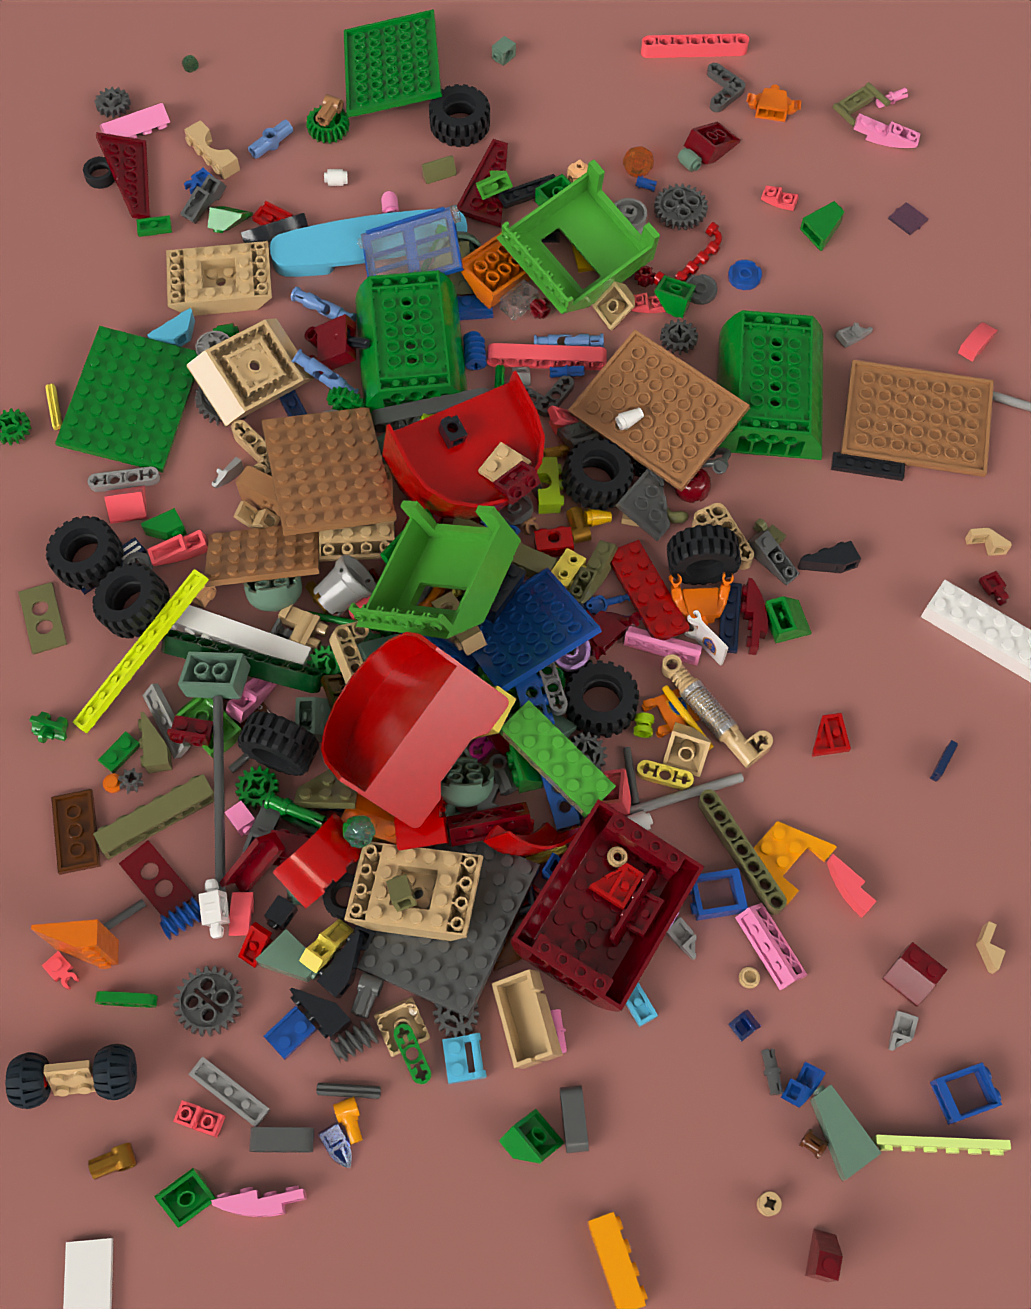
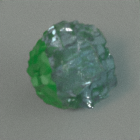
M364 815L353 816L343 824V837L352 847L361 848L372 842L376 831L371 818Z

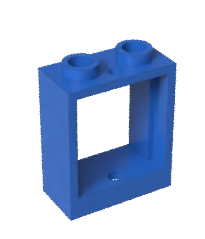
M739 868L700 874L689 893L693 901L690 903L691 913L696 915L697 921L741 914L748 908ZM729 878L735 905L703 910L697 883Z
M983 1062L930 1082L948 1125L1002 1105L1000 1092L997 1088H994L991 1081V1073L984 1066ZM974 1073L988 1104L960 1114L946 1083Z

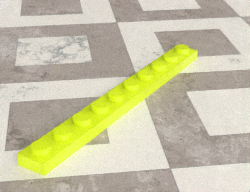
M195 569L191 572L72 723L85 733L90 731L170 628L192 603L193 599L204 588L209 580L206 576Z

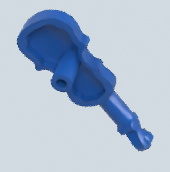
M627 593L608 599L598 595L591 597L590 600L580 605L591 614L596 615L601 610L606 611L610 605L622 603L625 600L630 601Z

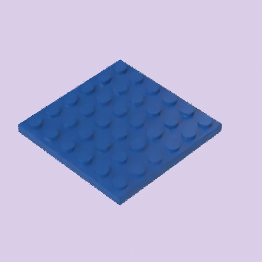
M547 567L523 582L494 624L485 619L484 623L477 625L482 631L487 645L471 653V655L494 687L499 686L504 691H508L602 631L600 626Z

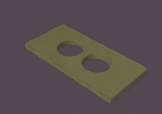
M50 582L19 591L33 655L67 645L53 583ZM39 602H45L48 604V611L40 616L33 614V607ZM45 620L51 621L53 628L49 633L40 634L37 632V626L40 622Z

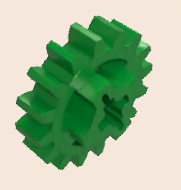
M333 387L329 390L326 398L329 401L328 405L333 406L332 409L335 410L365 407L364 399L359 398L360 394L354 393V390L349 391L347 387Z
M10 408L9 412L3 410V414H0V429L2 430V433L0 432V441L3 445L8 442L11 446L14 441L19 444L20 439L26 440L24 435H30L28 430L32 429L31 421L25 412L21 413L19 409L14 412Z
M322 645L321 649L315 648L316 654L310 653L312 659L307 661V663L310 664V667L320 669L323 672L322 677L325 675L342 674L331 646Z
M252 766L249 773L244 770L245 776H238L240 783H235L238 789L235 793L237 796H240L238 798L239 801L245 802L244 805L247 808L252 805L253 810H256L257 805L262 807L267 795L271 791L274 793L279 792L277 787L279 782L278 779H275L274 772L270 774L269 768L263 771L261 766L257 770H254Z

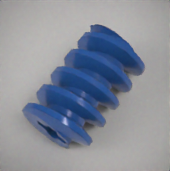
M477 331L467 332L463 336L465 367L469 370H481L487 366L485 339Z
M193 897L190 898V905L185 901L182 902L183 909L175 906V914L168 910V918L160 915V925L169 940L172 939L171 932L176 936L179 935L178 928L186 931V923L193 927V919L199 923L201 922L200 905Z

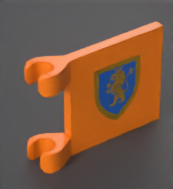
M673 690V693L694 721H700L702 718H699L695 710H692L690 705L686 703V700L679 694L680 690ZM665 694L643 701L641 708L644 712L657 706L666 725H661L657 728L655 733L658 738L671 733L675 722L688 726Z

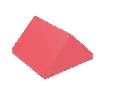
M145 486L107 491L104 498L111 524L147 519Z

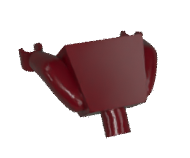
M586 610L602 631L588 640L590 643V656L598 660L601 655H607L606 651L625 635L627 627L632 625L638 627L640 625L638 621L644 620L640 612L636 611L629 616L601 610L593 616Z

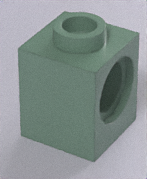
M505 36L492 45V59L503 66L516 56V43Z

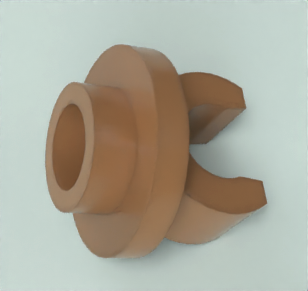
M530 517L527 521L519 524L520 527L524 526L523 531L525 535L531 533L529 526L534 531L539 530L537 523L533 522L536 520V517Z

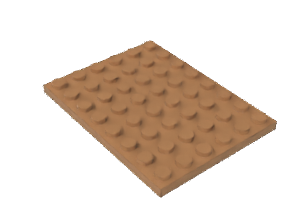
M634 330L571 405L568 413L606 440H609L612 444H617L619 449L622 448L626 454L682 492L750 409V405L648 337ZM641 408L644 417L628 430H621L618 427L615 418L619 413Z
M852 360L841 453L901 462L909 466L985 477L988 464L994 380Z
M364 407L261 420L284 536L396 521L397 516L369 408Z

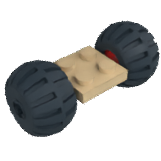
M111 1044L103 1047L96 1053L92 1068L89 1060L50 1064L45 1056L27 1052L13 1058L8 1064L5 1076L7 1098L13 1106L21 1109H32L40 1106L49 1098L51 1090L54 1096L96 1092L100 1097L107 1100H119L130 1095L135 1089L137 1081L136 1057L130 1047L123 1044Z

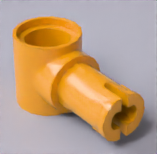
M354 1096L333 1104L338 1123L345 1126L350 1144L362 1141V1135L358 1126V1116H360Z

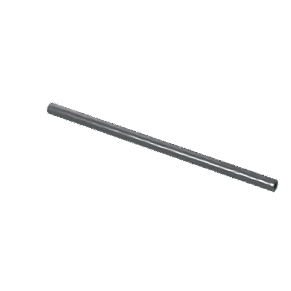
M214 696L215 879L218 882V890L226 892V886L221 887L219 883L226 875L223 697Z

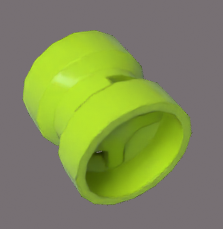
M644 712L637 713L635 715L636 726L634 727L633 734L640 738L652 737L654 715Z

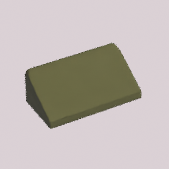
M453 155L422 164V174L427 184L456 176Z

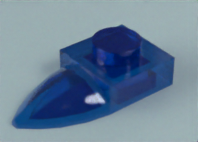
M337 1121L319 1132L318 1136L332 1159L339 1165L350 1168L352 1152L349 1140Z

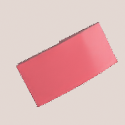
M766 186L761 196V200L791 211H794L799 199L798 194L782 192V187Z
M647 293L634 295L635 307L632 309L633 312H666L656 295L649 297Z
M232 892L229 936H247L251 926V914L254 913V892Z
M182 1100L173 1122L218 1138L226 1116Z

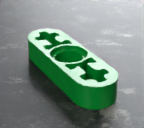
M97 991L95 1004L156 1008L158 996L147 993Z
M406 1023L398 1024L394 1029V1039L414 1082L425 1084L431 1078L430 1067L411 1026ZM399 1029L409 1030L407 1038L409 1042L413 1039L415 1043H409L402 1048L401 1044H405L403 1037L397 1036L400 1033ZM411 1047L416 1048L419 1052L418 1057L414 1060H410L406 1056V1051ZM422 1059L423 1063H419L422 1070H427L425 1078H416L415 1075L418 1073L416 1066L411 1068L410 1064H416Z

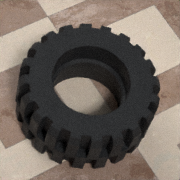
M454 84V86L449 85L445 89H441L442 97L432 99L429 103L430 129L437 139L439 138L440 142L447 143L448 146L468 147L472 143L473 145L478 143V140H482L490 127V103L487 97L480 90L477 91L476 87H468L466 84ZM457 113H464L470 115L465 118L451 117V115Z
M594 438L592 441L589 439L583 440L582 443L579 442L574 445V448H571L566 457L561 473L562 486L566 489V494L569 497L572 496V500L575 503L579 502L584 508L591 507V509L595 510L597 508L606 510L608 506L609 508L615 507L627 493L633 480L634 468L630 464V457L626 456V452L622 448L619 449L617 444L609 443V440L603 439V441H600L599 438ZM583 468H600L610 476L611 481L599 482L593 480L586 475Z
M89 516L75 517L70 522H64L63 526L57 527L56 533L50 536V543H47L46 560L49 567L63 583L77 590H82V587L86 590L93 589L94 586L99 587L101 579H105L107 573L113 572L123 562L121 558L124 556V550L122 549L123 545L119 537L107 522L94 516L91 518ZM89 544H98L95 552L89 558L81 562H73L75 554L82 547Z
M706 524L704 526L695 525L692 528H685L684 531H679L676 535H673L667 544L670 574L677 580L678 573L682 577V583L715 584L718 581H723L722 574L724 572L726 573L725 579L731 577V573L734 575L741 565L738 537L732 530L727 527L723 528L721 525L713 526Z
M141 563L124 564L123 567H116L113 572L110 571L106 574L107 577L105 579H101L99 587H96L94 591L96 595L93 596L92 601L94 604L93 612L97 620L113 634L121 638L140 637L170 600L168 586L152 569ZM140 592L137 600L128 608L123 609L126 601L134 594Z
M597 660L596 664L588 662L585 668L582 666L576 669V674H571L569 682L566 683L565 687L567 710L565 713L568 714L567 719L572 723L574 722L577 726L576 730L580 731L582 729L583 734L590 732V734L597 735V738H600V735L610 738L612 733L619 735L622 733L623 728L627 729L630 726L638 708L639 690H637L636 680H632L633 675L629 671L625 673L623 666H614V662L608 661V664L603 663V660ZM605 687L612 690L618 696L620 703L611 711L598 712L585 704L583 695L592 688Z
M256 711L250 714L237 740L239 748L251 759L277 772L293 776H301L308 772L319 748L317 738L310 731H307L306 728L283 716L267 713L266 711Z

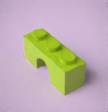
M543 457L542 464L537 471L540 482L549 485L548 488L538 489L539 514L560 513L561 506H564V495H560V490H563L562 479H559L562 468L561 464H558L557 457Z

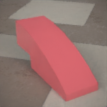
M982 322L962 343L958 354L973 362L998 330Z
M200 529L184 537L179 534L147 549L153 566L165 565L206 553L208 540Z
M833 854L827 861L832 879L845 901L863 918L877 901L861 888L865 880Z

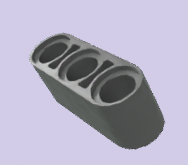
M582 1085L560 1087L566 1153L589 1151Z
M252 1127L250 1130L249 1152H313L314 1128Z

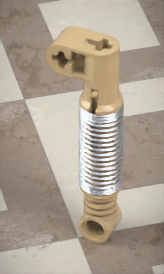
M670 654L663 659V675L672 680L680 690L679 694L690 705V708L695 710L697 716L702 718L701 721L706 723L708 729L713 731V734H715V737L720 742H724L745 768L753 765L770 751L773 737L769 732L759 731L747 740L739 731V726L729 716V713H726L727 711L722 708V705L717 703L718 701L715 700V697L706 690V687L698 678H694L688 673V670L685 669L677 655ZM674 664L676 668L669 669L667 665ZM759 741H760V742L765 741L766 744H763V743H762V744L759 746L758 751L751 745V743H752L755 747H757Z

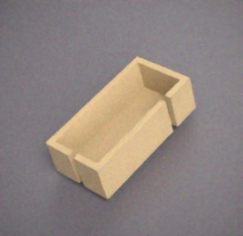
M529 969L492 983L514 1068L525 1069L542 1063V1061L562 1056L546 994L541 993L544 990L540 972Z

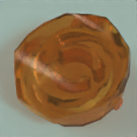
M638 146L627 151L623 158V165L630 176L638 178V176H646L653 168L654 158L651 151L643 146Z

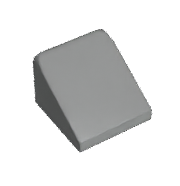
M513 367L512 372L517 371L522 383L530 386L529 367Z

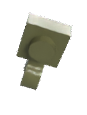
M761 518L755 522L756 525L753 529L757 532L768 530L778 545L785 540L786 535L773 524L768 527Z

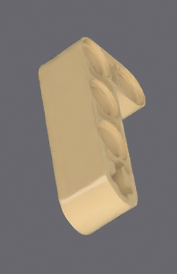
M234 421L231 425L234 439L258 462L253 468L272 476L265 440L245 421Z
M714 503L695 512L692 527H695V525L704 526L706 524L713 526L721 525L723 528H729L737 535L741 556L739 569L746 570L750 568L754 552L726 507L721 503Z
M358 621L337 626L329 639L346 684L354 674L352 670L356 671L363 663L356 644L362 643L369 633V628L356 627Z

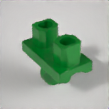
M42 711L38 716L32 715L29 721L32 723L31 731L34 735L38 736L40 743H45L48 739L65 741L68 727L67 718L60 716L56 721H51V715Z

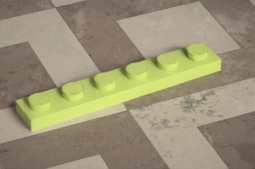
M875 1135L872 1137V1141L879 1147L880 1151H893V1147H899L902 1152H915V1148H923L925 1153H937V1149H945L948 1154H958L959 1150H968V1154L980 1155L982 1151H990V1155L1001 1156L1004 1155L1005 1151L1011 1150L1010 1140Z

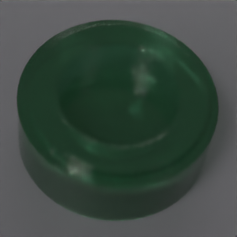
M188 55L182 60V66L186 72L192 73L199 67L196 57Z

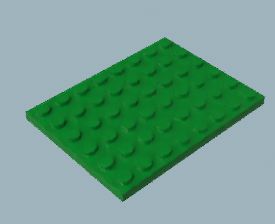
M434 9L344 30L346 112L348 118L442 97Z
M99 326L55 441L56 446L142 468L155 467L158 472L163 473L195 380L187 368V364L198 356L196 351Z

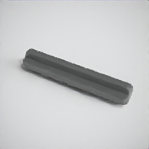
M318 1083L316 1093L321 1096H354V1098L379 1099L381 1087Z

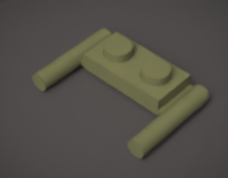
M868 82L865 87L860 88L839 103H835L832 108L854 127L856 120L851 114L872 102L874 97L886 107L890 105L891 101Z

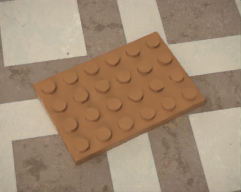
M271 526L209 534L205 576L209 580L205 587L319 574V531L284 536L282 526Z

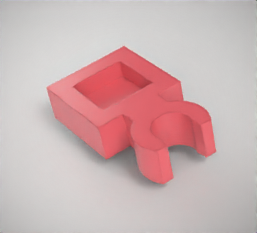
M59 951L42 965L54 981L58 982L61 979L62 986L68 990L71 989L67 984L70 978L77 982L80 981L76 974L69 972L73 966Z

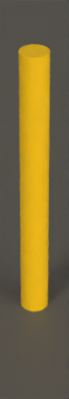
M668 685L664 686L662 691L688 726L695 728L706 737ZM712 743L710 744L709 750L714 747Z

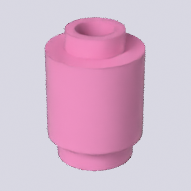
M391 191L385 192L381 198L383 214L399 212L398 198L395 193Z

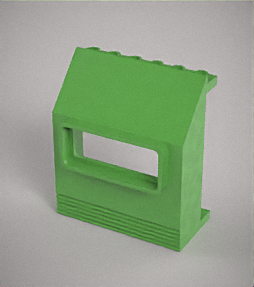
M594 159L588 163V169L584 175L510 228L509 222H505L502 225L501 234L496 237L561 314L590 307L614 281L622 283L640 270L642 266L648 264V262L654 259L660 234L650 223L644 225L641 235L603 192L602 184L605 171ZM556 229H559L600 276L584 289L579 286L541 241Z
M403 500L400 507L410 519L367 605L363 604L362 608H359L355 603H351L348 609L354 615V618L358 620L356 627L399 633L412 632L422 636L447 639L484 623L521 539L494 506L478 505L475 512L487 527L437 524L418 501ZM427 586L466 590L457 610L417 606V602Z

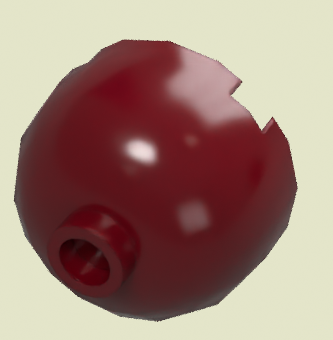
M701 468L682 492L675 488L677 496L688 503H694V501L699 500L703 501L710 492V476Z

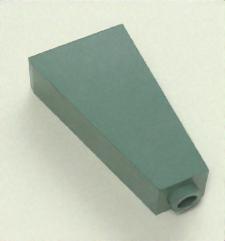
M822 1085L814 1091L813 1094L815 1096L810 1099L823 1136L829 1142L827 1146L838 1175L844 1181L880 1155L881 1151L833 1086L829 1085L825 1088Z

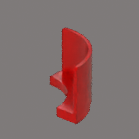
M442 795L440 801L418 828H412L394 816L398 850L449 843L446 816L442 817V812L446 811L447 803L443 801Z
M333 813L301 847L273 871V874L305 909L325 893L324 890L332 883V880L337 882L347 872L346 868L360 858L363 846L362 841L358 840L354 843H349L344 839V822L336 813Z
M546 822L532 834L516 835L511 831L504 830L499 825H495L484 839V842L502 854L526 857L569 843L574 839L580 827L559 834Z

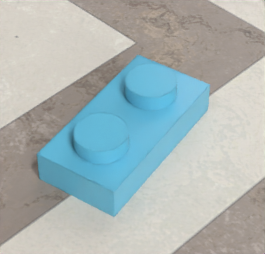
M638 982L626 1002V1006L637 1025L641 1027L658 1017V1014Z

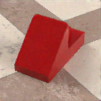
M254 922L249 928L238 957L255 968L258 965L255 959L273 942L270 939L272 932Z

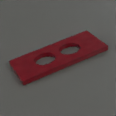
M149 840L119 863L160 915H164L166 918H168V910L175 914V906L182 908V902L188 903L191 897H196ZM149 863L156 864L159 869L158 875L151 880L142 878V868ZM163 880H168L173 885L172 892L166 897H160L155 892L156 885Z

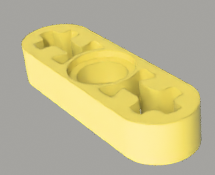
M643 760L637 766L636 772L639 778L671 788L685 790L691 788L694 777L689 771L657 762ZM645 766L649 767L647 774L643 773ZM655 768L657 769L656 777L653 776ZM661 771H668L671 777L668 780H663L659 773ZM674 774H677V779L675 780V782H672ZM683 777H687L688 782H686V784H682V780L680 779H682Z

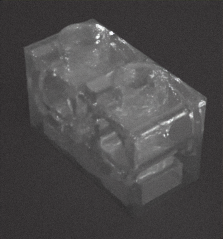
M524 279L500 298V310L515 321L530 309V304L535 298H538L539 291Z

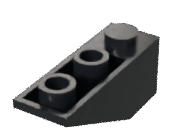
M852 541L839 542L829 549L823 548L815 554L804 555L800 559L798 569L843 573L857 568L861 557Z
M358 930L356 933L352 932L346 939L347 944L344 948L335 952L331 964L325 966L318 975L320 977L317 982L336 998H341L354 982L364 934Z
M295 988L289 989L293 994L290 997L298 1007L302 1005L307 1010L304 1013L311 1023L316 1021L320 1025L318 1031L325 1039L330 1037L335 1040L338 1034H341L352 1024L351 1019L337 1003Z

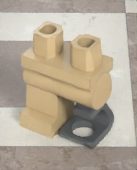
M292 604L287 608L281 609L278 614L279 618L276 620L270 633L311 647L312 651H315V648L319 649L321 645V640L314 638L316 633L325 637L329 626L320 620V616L303 611ZM282 624L294 628V630H290L289 628H286L285 630Z

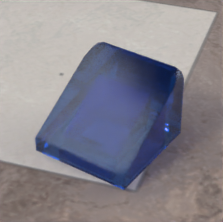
M745 1010L728 1024L741 1042L761 1027L749 1010Z

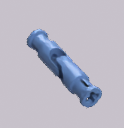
M295 287L291 293V301L302 303L304 307L310 310H318V313L327 318L335 319L347 314L353 321H356L355 313H349L334 303L322 300L310 292L302 291L299 287Z
M600 333V335L579 334L575 337H570L573 336L570 334H549L548 336L541 337L534 335V344L558 345V338L565 337V346L604 348L603 333Z
M301 349L298 350L291 361L303 367L304 371L324 383L330 389L340 386L341 388L347 387L349 391L354 390V393L359 391L358 388L355 389L349 385L347 380L324 364L304 354Z

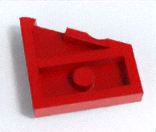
M842 713L822 715L812 757L849 752L851 747Z
M625 863L615 871L592 883L589 889L623 910L644 873Z

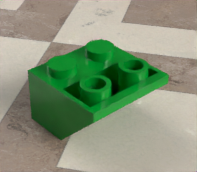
M783 596L766 601L768 626L775 644L812 634L799 600Z
M509 744V751L506 752L507 766L512 772L513 784L518 788L519 794L541 789L543 781L540 773Z

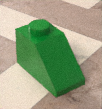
M175 508L140 523L147 536L162 540H168L179 534L182 536L187 534Z

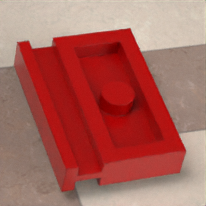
M265 201V204L260 206L253 214L252 220L260 225H266L291 217L293 214Z

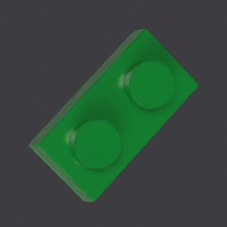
M170 215L136 219L139 237L172 233Z
M125 731L98 761L111 773H115L139 749L140 744Z

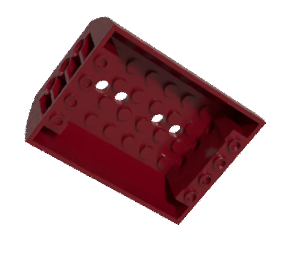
M598 799L512 937L511 945L522 959L591 1004L609 1011L620 1012L705 866ZM616 846L622 847L627 852L628 860L626 863L644 874L648 873L651 868L656 871L658 879L649 893L665 900L666 903L646 938L627 930L618 946L613 945L611 942L610 932L613 926L617 925L620 921L623 910L589 889L592 883L619 868L613 867L607 860L608 851ZM614 854V859L619 861L620 856L618 854ZM641 881L639 882V884H638V886L636 887L635 890H638V889H639V887H640V885H641ZM631 897L624 908H627L631 902ZM587 923H593L596 926L595 933L590 934L586 931L585 926ZM577 940H582L585 943L586 948L584 951H578L575 948Z

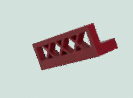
M526 802L446 817L452 846L484 841L495 825H499L504 830L511 831L513 834L532 831L530 812Z
M272 832L256 837L219 882L221 887L235 883L240 892H249L285 850L277 834Z

